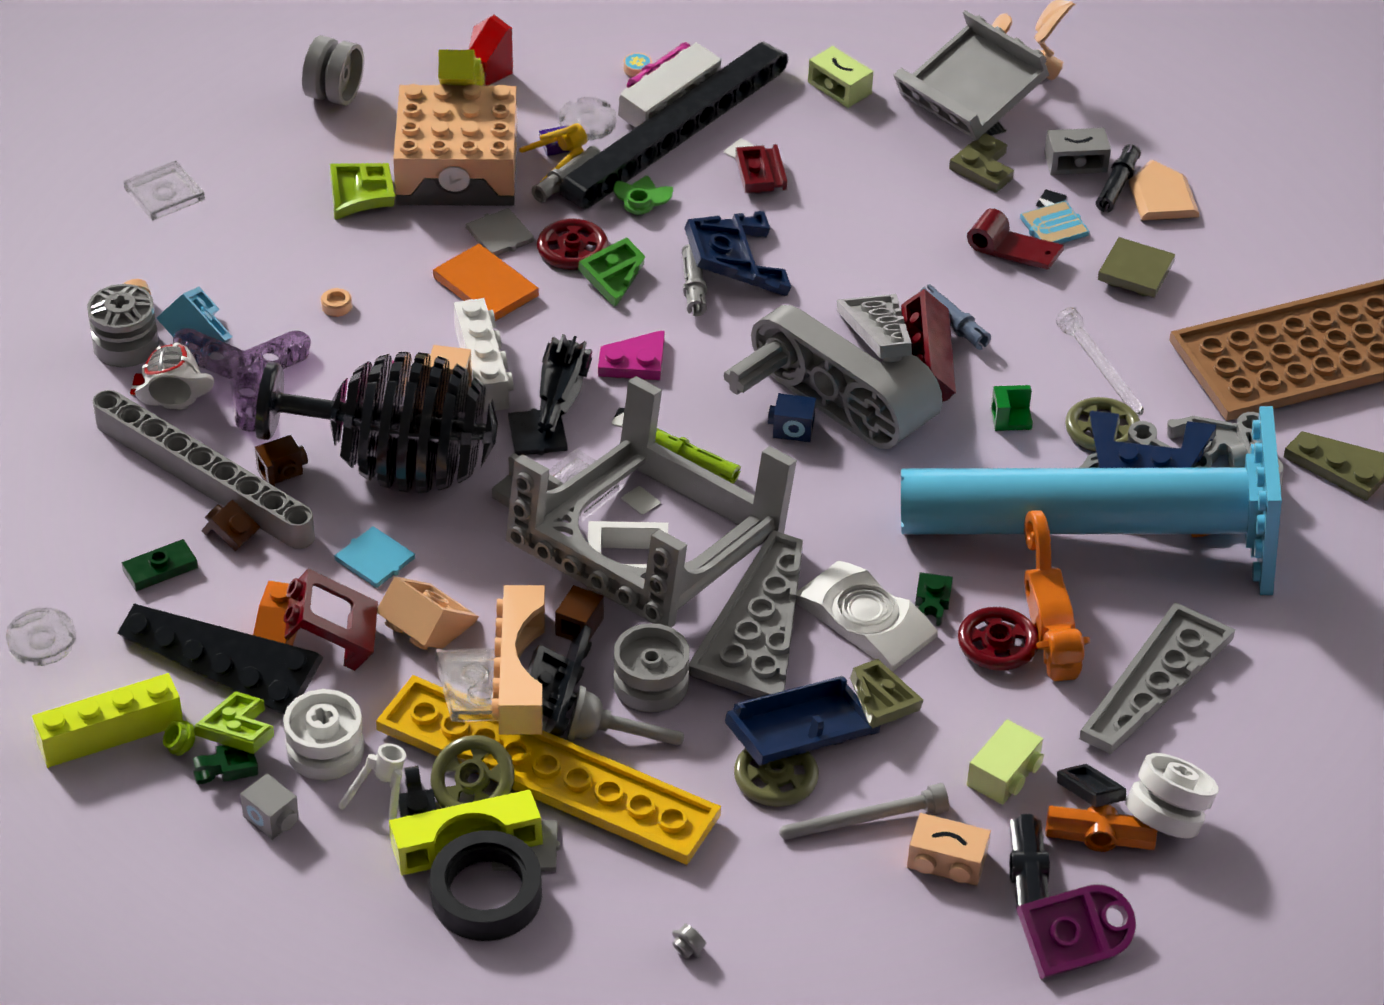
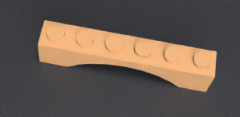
M504 585L503 599H497L492 720H499V734H542V684L524 669L519 658L527 646L545 632V585Z

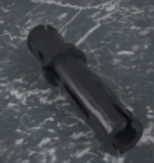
M1130 144L1125 145L1120 157L1113 162L1111 166L1112 172L1095 203L1096 207L1102 212L1105 211L1107 205V212L1114 209L1125 183L1133 176L1135 172L1134 166L1141 156V151L1137 146L1132 145L1128 152Z

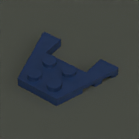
M756 211L750 217H745L743 213L734 214L732 219L721 220L720 216H711L687 220L684 229L698 268L788 296L792 286L786 270L757 266L746 235L767 238L771 228L764 211Z
M1090 411V423L1099 468H1193L1196 462L1201 460L1208 443L1213 441L1216 436V424L1187 421L1182 448L1118 442L1116 437L1120 422L1119 414Z

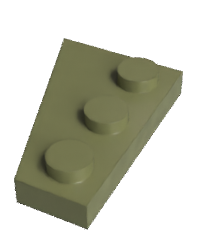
M1301 431L1285 448L1284 458L1365 501L1384 483L1383 452Z

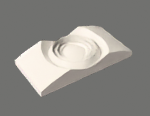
M837 561L797 591L796 603L874 660L879 659L892 672L938 636L937 629L910 600L893 596L880 586L868 570L850 563Z

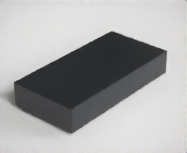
M1087 763L1057 771L1058 784L1094 807L1126 800V788Z

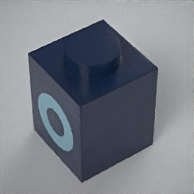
M778 393L776 406L770 405L768 424L773 425V438L810 443L815 421L816 398Z

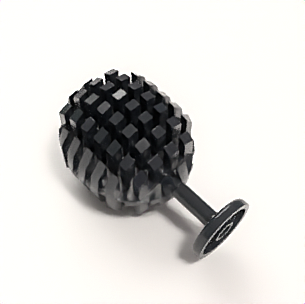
M398 352L393 363L390 354H386L376 358L374 366H372L370 361H367L355 369L348 383L346 401L348 378L342 382L332 400L284 394L283 368L279 363L269 361L264 368L259 386L255 432L257 439H271L277 429L280 413L330 420L334 445H337V440L338 443L341 440L343 425L340 457L351 468H354V465L357 464L361 476L372 481V478L374 479L377 473L378 484L391 488L396 472L397 490L410 492L416 470V489L418 493L430 492L435 472L437 490L450 488L453 483L454 473L456 472L459 454L457 482L461 483L471 477L478 461L480 440H482L483 444L482 467L496 443L498 421L492 399L488 405L486 424L483 423L487 389L477 377H474L471 387H469V373L466 368L456 364L453 368V374H451L449 359L437 356L434 366L431 368V356L428 353L418 352L412 363L410 352Z

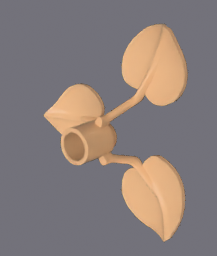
M1055 0L1051 2L1041 14L1035 27L1037 31L1035 39L1043 49L1041 52L1046 58L1045 64L1049 72V76L1046 78L1050 81L1054 80L1061 72L1063 61L1053 56L1054 51L1049 49L1044 41L1050 36L1067 12L1076 5L1072 1ZM1001 14L996 18L992 26H998L1007 33L1012 25V18L1008 14Z

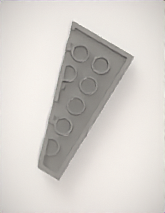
M771 531L689 662L690 676L754 698L785 691L803 550L802 539L778 531Z

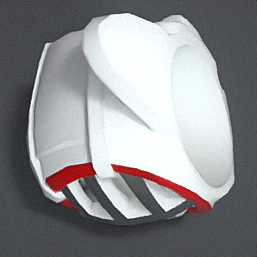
M176 342L162 347L158 346L152 352L146 364L142 366L145 383L136 388L135 395L141 402L147 405H162L167 409L183 410L194 403L197 397L208 393L213 388L214 378L210 374L201 373L191 351L186 346Z

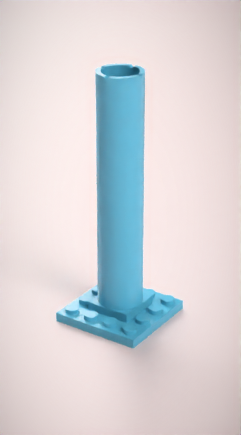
M1259 406L1258 420H1252V440H1257V442L1250 445V454H1246L1245 467L902 468L901 533L902 535L1024 534V522L1027 513L1033 510H1041L1047 518L1050 534H1245L1246 548H1250L1251 558H1257V562L1252 563L1253 582H1259L1260 595H1273L1282 504L1273 406Z

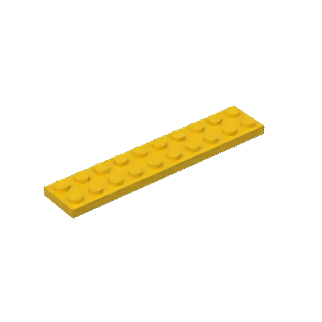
M415 675L411 676L376 720L377 731L435 756H438L449 743L464 736L481 735L494 739L508 751L512 758L515 773L513 790L520 792L530 789L534 799L685 865H688L721 816V806L563 738L549 734L542 730V734H499V720H492V708ZM471 750L457 755L459 764L468 759H473ZM491 754L482 760L489 770L498 764Z

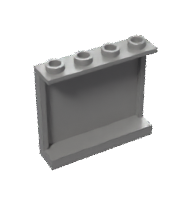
M965 10L963 16L967 24L966 27L913 74L900 68L893 76L900 94L977 141L1049 76V72L1045 64L1046 58L1041 51L1029 48L1019 38L1014 39L1010 37L1000 27H993L981 16H974Z

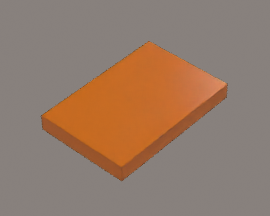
M480 243L433 269V278L463 301L485 298L487 309L494 312L495 321L539 296V288Z

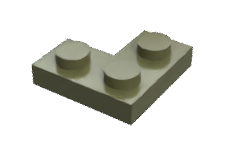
M986 133L977 141H972L952 157L949 163L950 170L995 193L1013 180L1014 176L1013 169L997 161L1006 154L1007 144Z

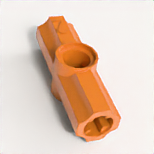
M1049 805L1045 836L1084 841L1089 849L1097 852L1110 851L1116 846L1155 850L1157 830L1133 815L1118 814V811L1111 805L1100 807L1091 805L1087 810Z

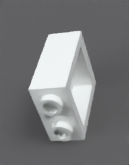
M588 521V544L600 554L602 548L649 549L651 535L659 529L668 533V523ZM625 564L634 567L647 568V564ZM587 586V590H591V591H594L595 593H598L597 591H595V590H593V589H591V588H589V587Z

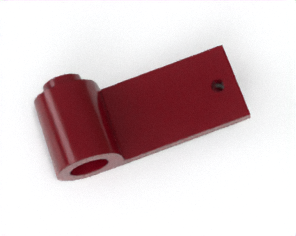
M993 208L985 210L967 233L969 245L978 252L1047 270L1050 269L1064 250L1063 244L1011 232L1006 215L1000 210Z

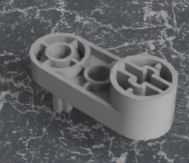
M781 305L756 322L751 331L754 353L724 372V380L730 384V390L736 395L746 392L771 375L776 381L798 396L816 398L817 409L879 449L892 448L938 415L943 405L942 392L936 377L918 357L909 355L902 356L900 361L879 362L821 322L792 305Z

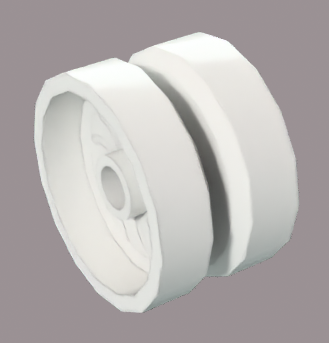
M330 689L308 691L295 698L286 708L283 718L286 752L289 764L297 773L309 779L326 781L341 778L358 766L365 750L362 733L363 724L360 707L351 696Z
M1162 753L1147 755L1139 770L1138 777L1140 781L1133 783L1126 798L1125 804L1127 808L1140 821L1162 833L1178 838H1193L1197 836L1205 821L1204 811L1211 808L1218 794V785L1206 772L1178 757Z

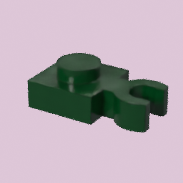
M920 572L915 606H919L918 609L925 616H934L936 618V626H941L944 609H949L953 577Z

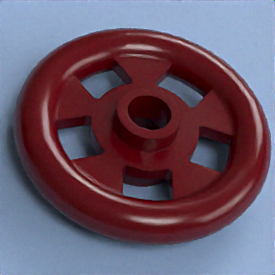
M563 219L553 222L541 231L537 239V250L540 256L550 265L566 270H578L579 261L609 246L605 232L596 224L582 219ZM567 231V233H565V234H563V235H561V236H558V235H557L558 233ZM581 231H582V232H585V233L589 234V236H588V237H585V236H584L583 234H581L580 232H581ZM557 243L559 249L551 250L549 248L550 244ZM588 245L596 246L593 252L586 249ZM565 255L578 256V258H567Z
M986 607L972 612L962 621L958 630V643L964 655L975 664L990 670L1006 671L1019 668L1032 660L1038 650L1036 643L1039 642V634L1035 625L1020 612L1005 607ZM1002 621L1009 622V623L1015 625V627L1012 629L1010 625H1008L1007 623H1004V622H1002ZM985 622L988 626L983 632L976 628L977 625ZM1016 638L1026 639L1025 646H1014ZM980 640L985 648L979 650L973 642ZM995 653H1009L1007 657L995 656Z

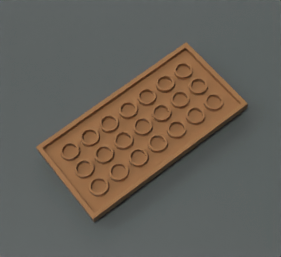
M1384 279L1174 330L1170 333L1169 341L1226 421L1236 419L1246 412L1259 413V406H1273V409L1381 382L1384 381Z

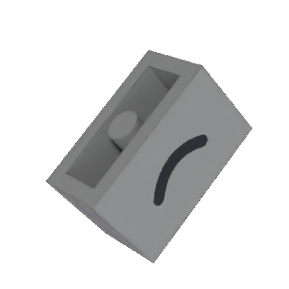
M1105 128L1047 130L1044 154L1050 175L1108 172L1111 148Z

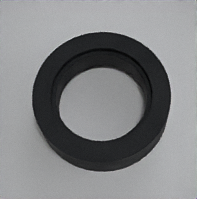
M476 831L454 839L438 853L431 867L430 888L434 912L439 921L448 930L469 940L494 941L518 933L534 919L542 901L541 868L537 856L525 842L504 832ZM480 862L504 864L514 870L522 881L521 889L514 899L499 908L489 910L465 906L454 897L450 887L460 871Z

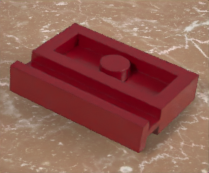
M773 144V148H765L764 145L736 147L735 158L745 193L774 191L775 187H782V190H787V177L777 144Z

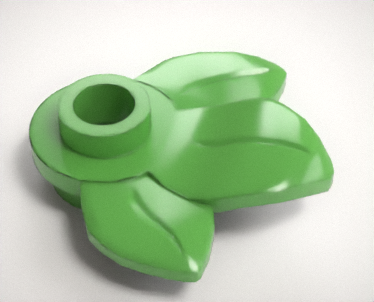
M644 176L632 185L617 181L614 186V194L624 202V207L628 212L635 215H643L651 211L654 206L669 202L673 195V187L663 186L656 188L650 177Z

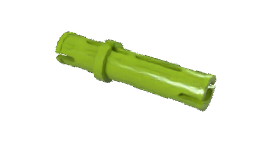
M657 428L655 443L732 484L737 481L741 472L739 471L741 469L740 465L694 446L685 437L678 438Z

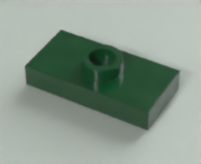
M184 539L121 562L123 572L135 591L198 568L197 559Z

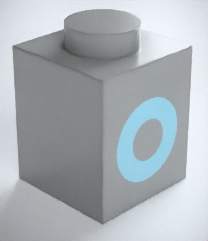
M268 773L240 793L243 817L272 840L283 831L291 829L296 821L299 820L297 796Z

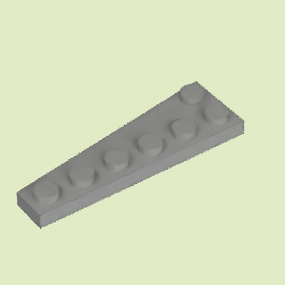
M896 294L837 300V312L880 359L883 358L884 361L895 362L902 360V356L912 355L911 340L906 324H904V317L902 316L901 308H899Z
M1175 602L1081 729L1079 739L1109 754L1114 752L1233 640L1235 629Z

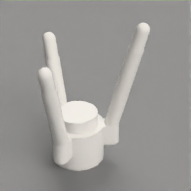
M383 744L379 747L377 755L369 754L365 766L339 803V808L344 809L370 771L374 770L379 780L389 782L390 787H392L389 820L396 819L400 782L403 775L402 768L406 758L405 751L395 744Z

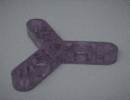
M190 328L178 330L173 339V344L176 342L181 343L191 351L198 366L230 379L235 423L241 430L247 432H255L259 386L264 368L269 362L263 355L267 353L276 355L279 359L270 362L279 363L285 369L305 360L309 355L311 347L310 337L304 332L295 330L245 351ZM216 352L223 355L224 358L214 360L208 354ZM249 388L256 394L246 396L241 394L239 390ZM252 407V418H249L246 410Z

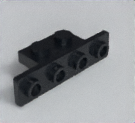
M587 625L572 640L567 657L539 644L533 651L527 672L542 684L543 715L548 717L544 731L558 737L563 735L568 726L569 718L565 716L575 702L577 693L573 691L574 686L578 684L584 673L585 667L581 666V663L588 655L592 646V642L588 640L592 628Z

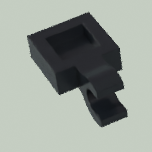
M419 767L404 768L407 793L399 794L398 807L400 818L437 810L433 789L422 790Z

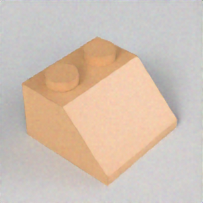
M394 576L377 609V613L386 619L384 624L399 633L404 631L411 636L409 641L413 645L427 650L428 647L443 649L476 623L479 618L478 615L431 583Z

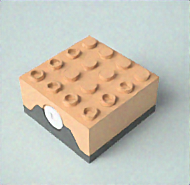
M474 84L399 85L393 157L396 205L515 206L517 154L516 86H477Z

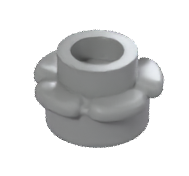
M684 924L677 931L673 930L672 934L675 940L672 942L674 948L685 958H689L691 955L699 958L701 956L700 951L706 946L704 938L688 924Z

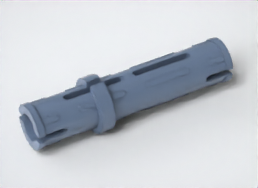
M927 285L929 289L927 291L949 309L950 325L954 328L953 332L966 338L978 350L982 349V345L986 347L990 343L991 334L981 328L971 314L964 313L938 292L934 286Z

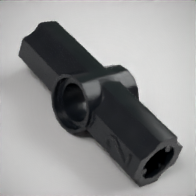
M1020 814L1019 817L1010 820L1011 852L1009 876L1010 882L1015 885L1016 908L1020 905L1049 897V852L1044 851L1042 822L1035 818L1033 814Z

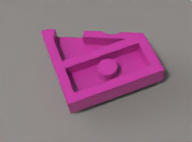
M660 330L601 346L598 376L631 379L637 376L641 379L660 380L665 331Z

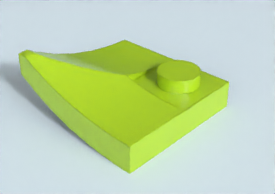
M330 163L329 175L334 219H340L347 215L372 208L395 206V193L389 163Z

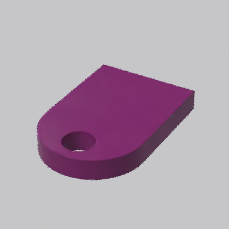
M1101 884L1084 886L1026 903L1016 908L1040 979L1117 956L1129 946L1136 930L1135 914L1129 901L1116 889ZM1109 908H1114L1122 914L1123 923L1121 927L1112 926L1108 922L1106 912Z

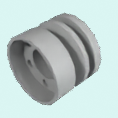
M117 284L100 289L91 297L87 304L93 350L97 358L107 365L116 367H130L146 362L152 352L159 346L153 298L148 291L136 285Z

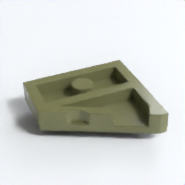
M879 659L856 666L852 670L850 680L867 721L872 728L920 711L924 700Z

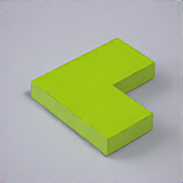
M236 691L194 725L195 736L253 754L274 737V728L270 724L254 720L265 711L264 700Z

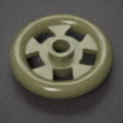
M1091 397L1081 400L1073 405L1066 415L1065 426L1067 433L1081 447L1096 452L1094 438L1085 434L1087 430L1093 434L1090 423V411L1108 410L1111 413L1119 414L1120 419L1127 421L1128 425H1119L1117 433L1121 438L1116 439L1118 442L1128 441L1129 427L1133 423L1140 421L1138 415L1131 407L1119 400L1107 397ZM1082 414L1089 416L1088 422L1079 420V417Z
M481 735L461 737L442 749L434 761L430 778L434 797L442 808L465 804L458 802L461 792L474 795L473 802L510 794L514 783V765L508 751L494 739ZM471 750L473 759H468L459 764L457 755ZM489 754L498 762L491 770L482 761ZM455 772V786H445V773ZM472 773H479V778L476 782H468V778ZM490 780H494L499 784L492 795L489 796L483 791L489 785Z
M745 748L738 755L734 765V777L739 789L753 801L766 806L783 807L804 800L813 792L819 778L817 762L809 751L804 754L771 761L756 768L750 765L754 758ZM802 765L805 774L795 775L793 766ZM773 768H778V769H781V770L775 771V770H773ZM760 778L767 785L761 789L752 781ZM789 783L794 787V789L786 792H781L779 787Z

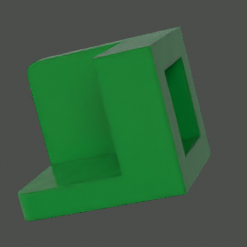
M1030 385L993 386L991 414L995 431L1032 429L1033 422L1030 412L1032 390Z

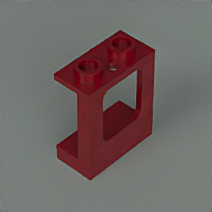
M309 568L299 578H294L291 581L286 592L289 600L288 608L283 618V621L286 623L284 638L289 640L300 628L344 648L343 666L356 671L374 653L378 601ZM313 586L327 591L350 604L351 612L348 614L347 629L312 612L311 597Z

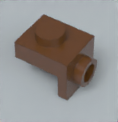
M232 499L223 508L217 504L204 517L208 523L201 531L205 535L211 530L215 531L236 552L259 530L260 526Z

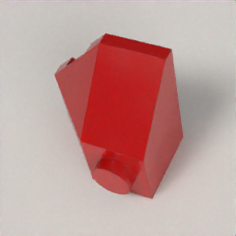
M494 14L473 26L468 49L474 50L476 58H481L485 86H489L513 74L512 27Z

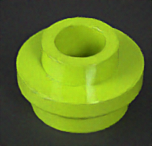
M174 721L170 723L163 735L164 746L168 748L171 754L181 756L189 751L195 742L194 726L187 721Z

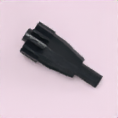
M562 334L560 341L554 336L551 343L547 344L542 359L543 365L539 394L541 398V413L537 422V430L540 433L545 431L549 435L554 433L559 415L567 413L580 393L583 377H587L592 361V349H585L587 345L585 341L578 344L576 342L577 336H574L572 340H567L565 334Z

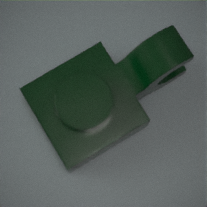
M227 745L215 746L216 755H200L193 758L195 767L193 774L196 784L209 783L219 774H221L223 782L258 775V763L255 753L253 754Z

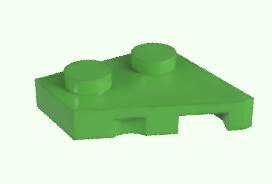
M626 237L579 261L578 270L615 307L619 304L643 267L645 255Z

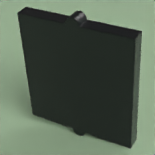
M532 408L531 411L508 413L514 453L518 456L530 454L542 456L550 452L568 451L562 415H559L554 433L549 435L546 431L540 433L537 430V422L541 410Z

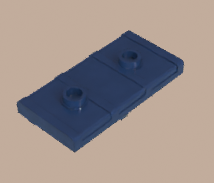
M844 676L735 703L733 710L727 711L725 717L726 725L758 765H764L768 762L793 755L804 754L826 746L841 744L859 737L879 733L881 726L872 728L869 725L857 695L849 687Z

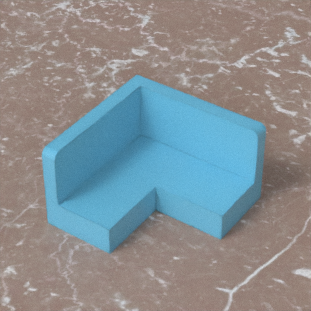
M200 287L183 293L157 317V320L173 338L191 351L197 364L202 363L217 348L226 344L233 337L214 316L220 309Z

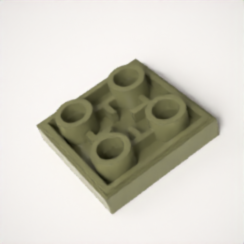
M1118 237L1098 272L1097 280L1108 283L1113 287H1121L1137 292L1142 296L1155 298L1175 261L1176 254Z

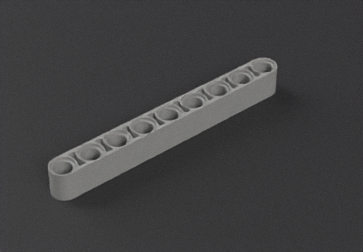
M105 390L94 396L95 420L97 428L101 432L219 504L225 506L233 499L260 526V529L295 549L307 548L314 542L313 513L308 506L122 394L113 390Z

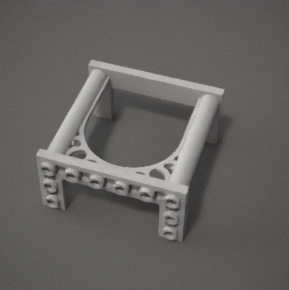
M635 376L628 381L620 444L566 483L547 491L549 469L525 455H521L514 460L506 541L646 620L672 628L676 622L678 609L762 544L772 530L784 533L797 460L771 446L767 447L761 454L755 495L745 491L655 443L662 389ZM638 470L738 525L699 556L685 563L687 544L659 529L651 535L647 568H640L611 560L593 549L582 536L578 520L586 506L632 472ZM561 532L569 533L572 536L568 537Z

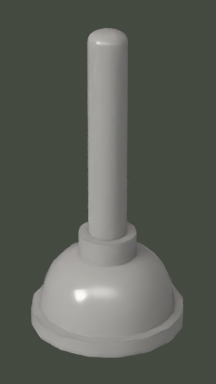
M584 686L579 687L568 729V741L573 742L574 738H590L595 735L597 730L607 731L608 728L678 746L683 743V732L611 715V711L603 709L602 702L596 695L586 691Z

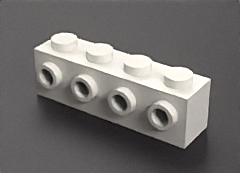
M697 42L689 48L683 49L670 61L664 62L658 69L649 75H645L639 82L622 91L619 96L618 116L635 128L718 72L721 69L722 59Z
M485 298L454 302L455 332L459 347L471 349L472 380L474 377H477L487 389L484 412H488V405L492 399L495 411L509 409V391L514 390L513 377L511 372L505 371L508 369L505 351L499 350L502 348L499 330L494 331L493 329L496 327L493 310L487 309Z

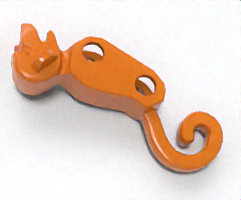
M1041 510L1029 511L1025 517L1024 535L1028 549L1031 551L1036 550V569L1025 571L1024 583L1030 619L1039 634V642L1036 643L1037 649L1044 651V664H1047V675L1053 681L1074 680L1078 678L1081 672L1082 661L1085 655L1084 645L1090 643V638L1082 636V633L1075 628L1073 608L1064 584L1062 571L1057 567H1051V538L1047 518Z

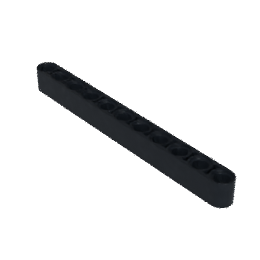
M766 42L758 43L569 173L560 185V195L583 209L592 207L614 191L617 181L626 183L779 76L788 64L787 53Z

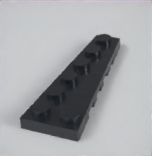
M135 603L117 633L121 637L233 691L264 700V706L283 715L292 701L305 693L324 658L315 651Z

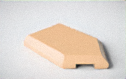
M1150 160L1129 179V186L1141 221L1199 217V211L1185 175L1154 160Z

